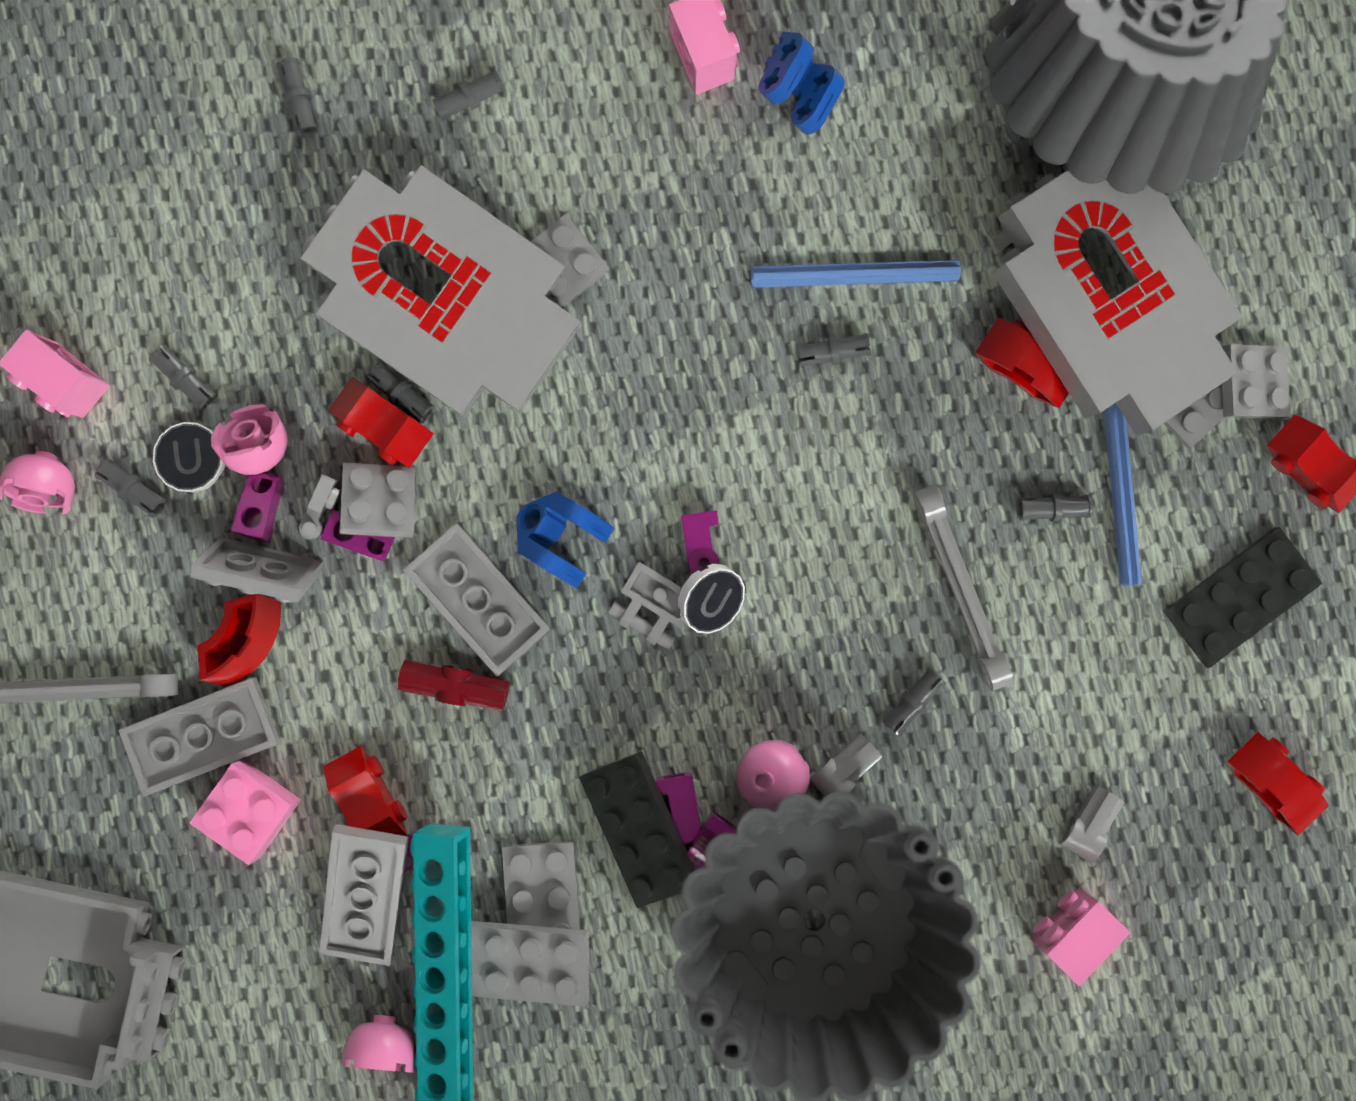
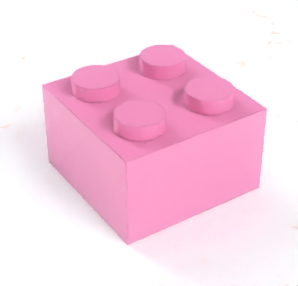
M678 0L669 4V33L695 95L734 80L735 67L739 66L737 54L740 53V47L734 32L728 33L723 21L726 20V14L720 0Z
M27 329L0 360V365L9 372L6 376L8 380L23 390L27 388L37 394L34 400L46 410L52 413L56 410L68 418L71 414L84 418L110 386L57 342Z
M243 759L230 765L190 824L244 863L250 865L262 857L301 799Z
M1078 888L1075 892L1073 890L1066 892L1057 903L1059 909L1050 918L1045 916L1036 923L1033 928L1034 935L1030 940L1080 987L1131 932L1099 901Z

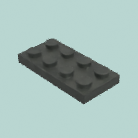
M1275 527L1163 611L1206 668H1211L1323 583L1280 527Z
M639 751L581 775L579 779L636 908L681 894L684 881L695 869L643 752Z

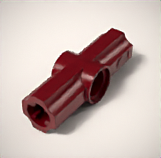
M405 659L399 672L397 690L435 697V701L456 706H466L468 704L503 712L510 681L474 674L473 670L456 669L451 665H442L440 667Z

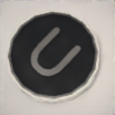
M182 422L170 426L159 436L153 450V464L157 475L165 485L180 492L196 493L208 489L215 483L219 475L222 474L225 464L211 447V436L213 434L211 429L199 423Z
M711 564L707 566L709 567L702 572L697 570L682 586L678 597V608L681 609L680 617L685 624L697 633L709 634L719 631L730 624L740 612L744 601L745 586L741 577L726 565Z

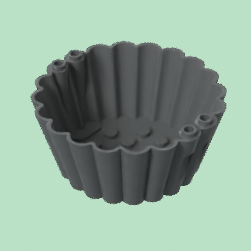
M1009 0L992 19V29L996 37L986 47L985 51L987 63L992 69L997 71L990 83L991 93L1001 104L1009 106L1007 122L1010 128L1018 135L1033 138L1035 152L1042 160L1057 165L1067 163L1070 173L1079 181L1096 184L1106 179L1111 187L1126 194L1140 192L1146 185L1161 193H1173L1179 191L1184 186L1186 178L1193 182L1201 183L1211 181L1217 175L1221 162L1229 163L1241 158L1246 147L1248 135L1256 132L1260 126L1266 102L1268 82L1283 34V18L1287 0Z
M842 791L833 792L825 796L820 803L806 794H792L783 799L776 813L767 808L749 810L742 816L738 824L737 835L729 833L719 835L710 842L705 853L707 868L697 869L689 874L684 881L682 894L683 901L688 909L681 912L675 918L671 928L672 940L676 948L683 953L677 959L673 968V979L677 988L683 994L692 997L688 1005L687 1014L690 1025L697 1033L706 1037H714V1053L722 1065L735 1070L748 1068V1075L753 1085L764 1092L775 1093L789 1087L792 1095L799 1101H824L832 1092L844 1101H862L874 1091L876 1083L890 1088L904 1085L911 1079L915 1071V1060L926 1062L934 1060L942 1054L947 1045L948 1035L946 1027L955 1026L960 1023L969 1012L970 998L964 985L972 982L978 975L981 961L976 947L969 942L978 928L977 911L968 900L959 897L964 886L961 869L954 862L946 858H937V841L929 830L915 825L904 827L900 813L890 804L874 803L863 809L856 797ZM818 910L823 913L824 921L819 928L811 929L805 926L804 916L808 911Z

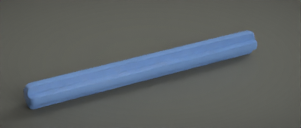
M958 260L754 266L751 269V284L754 288L946 282L959 280L961 267Z
M1114 403L1104 410L1119 577L1121 585L1131 586L1141 584L1142 582L1127 420L1117 404Z

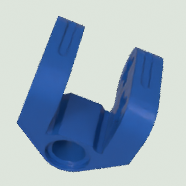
M782 32L779 37V44H775L772 50V57L769 56L765 62V73L760 80L759 91L774 105L784 102L791 94L799 97L800 99L791 114V121L802 133L806 135L813 134L821 128L843 90L845 80L833 66L812 62L814 48L802 34Z
M556 491L529 502L520 509L516 520L518 553L549 573L578 588L587 573L549 550L551 546L556 544L566 528L565 522L569 520L604 543L607 542L615 528Z

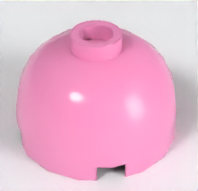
M249 405L235 410L229 414L232 420L224 427L221 422L215 427L211 436V447L230 470L240 474L256 475L271 470L283 458L287 450L288 439L284 423L275 410L274 412L270 411L266 405Z
M36 451L35 454H26L13 458L4 467L0 474V499L2 500L5 494L12 498L11 506L34 513L46 514L43 509L45 506L63 508V515L71 510L75 495V483L72 473L64 464L57 461V457L54 454ZM56 493L59 494L57 500L49 503L51 495L56 496Z
M766 740L752 746L740 759L736 770L737 787L742 798L753 808H767L776 812L779 804L785 797L792 794H806L810 783V772L807 762L798 753L799 750L794 745L782 740Z
M374 1015L373 1022L358 1025L346 1039L341 1066L350 1067L351 1060L353 1059V1068L401 1071V1065L399 1064H406L405 1072L414 1073L416 1044L413 1035L406 1027L395 1024L396 1017Z

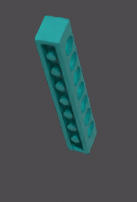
M430 823L413 833L410 844V852L414 859V873L411 878V889L414 892V910L411 922L415 928V945L412 951V960L415 963L416 978L413 985V996L416 999V1016L413 1029L417 1037V1050L414 1056V1066L417 1068V1086L414 1098L415 1101H474L470 827ZM436 861L441 865L442 871L438 868ZM437 898L440 899L443 906L438 903ZM437 933L442 937L443 941L440 940Z

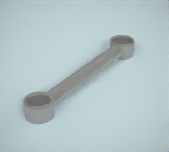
M931 485L913 492V500L917 510L922 508L918 512L920 518L928 528L979 656L978 662L983 674L988 673V675L984 676L991 691H996L1013 684L1014 680L1006 658L998 649L946 519L945 504L935 485Z
M178 673L0 682V704L178 695Z

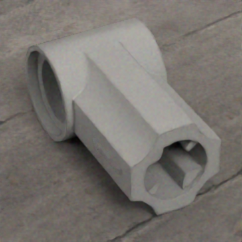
M860 733L836 756L827 758L824 761L826 765L817 773L812 771L810 773V781L824 797L833 792L843 791L849 793L854 788L855 781L878 762L882 756Z
M1094 785L1077 816H1073L1068 820L1070 826L1064 836L1059 835L1058 843L1089 863L1096 861L1106 846V833L1125 802L1100 786Z

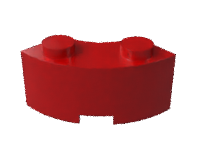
M998 318L975 354L988 369L1013 382L1032 398L1060 408L1069 392L1025 323L1017 319L1011 323Z
M353 376L328 410V412L339 419L335 424L338 428L351 437L358 432L378 446L380 449L376 454L393 466L399 461L410 468L434 434Z
M1294 414L1267 444L1268 450L1273 457L1271 460L1273 467L1283 474L1290 475L1308 492L1307 498L1317 507L1322 509L1329 507L1340 513L1356 495V460L1335 444L1325 428Z
M258 593L226 601L224 616L219 628L208 640L197 645L200 680L227 687L243 680L256 670L268 655L280 628L281 602Z
M1257 732L1227 763L1233 775L1261 801L1272 816L1299 836L1329 807L1322 795L1325 788L1311 775L1306 776L1287 757L1289 750L1279 740L1273 737L1268 740Z
M359 746L323 766L328 792L342 811L348 826L407 836L403 822L408 819L407 813L399 800L394 801L381 777L384 774V769L375 755L369 757L365 750Z

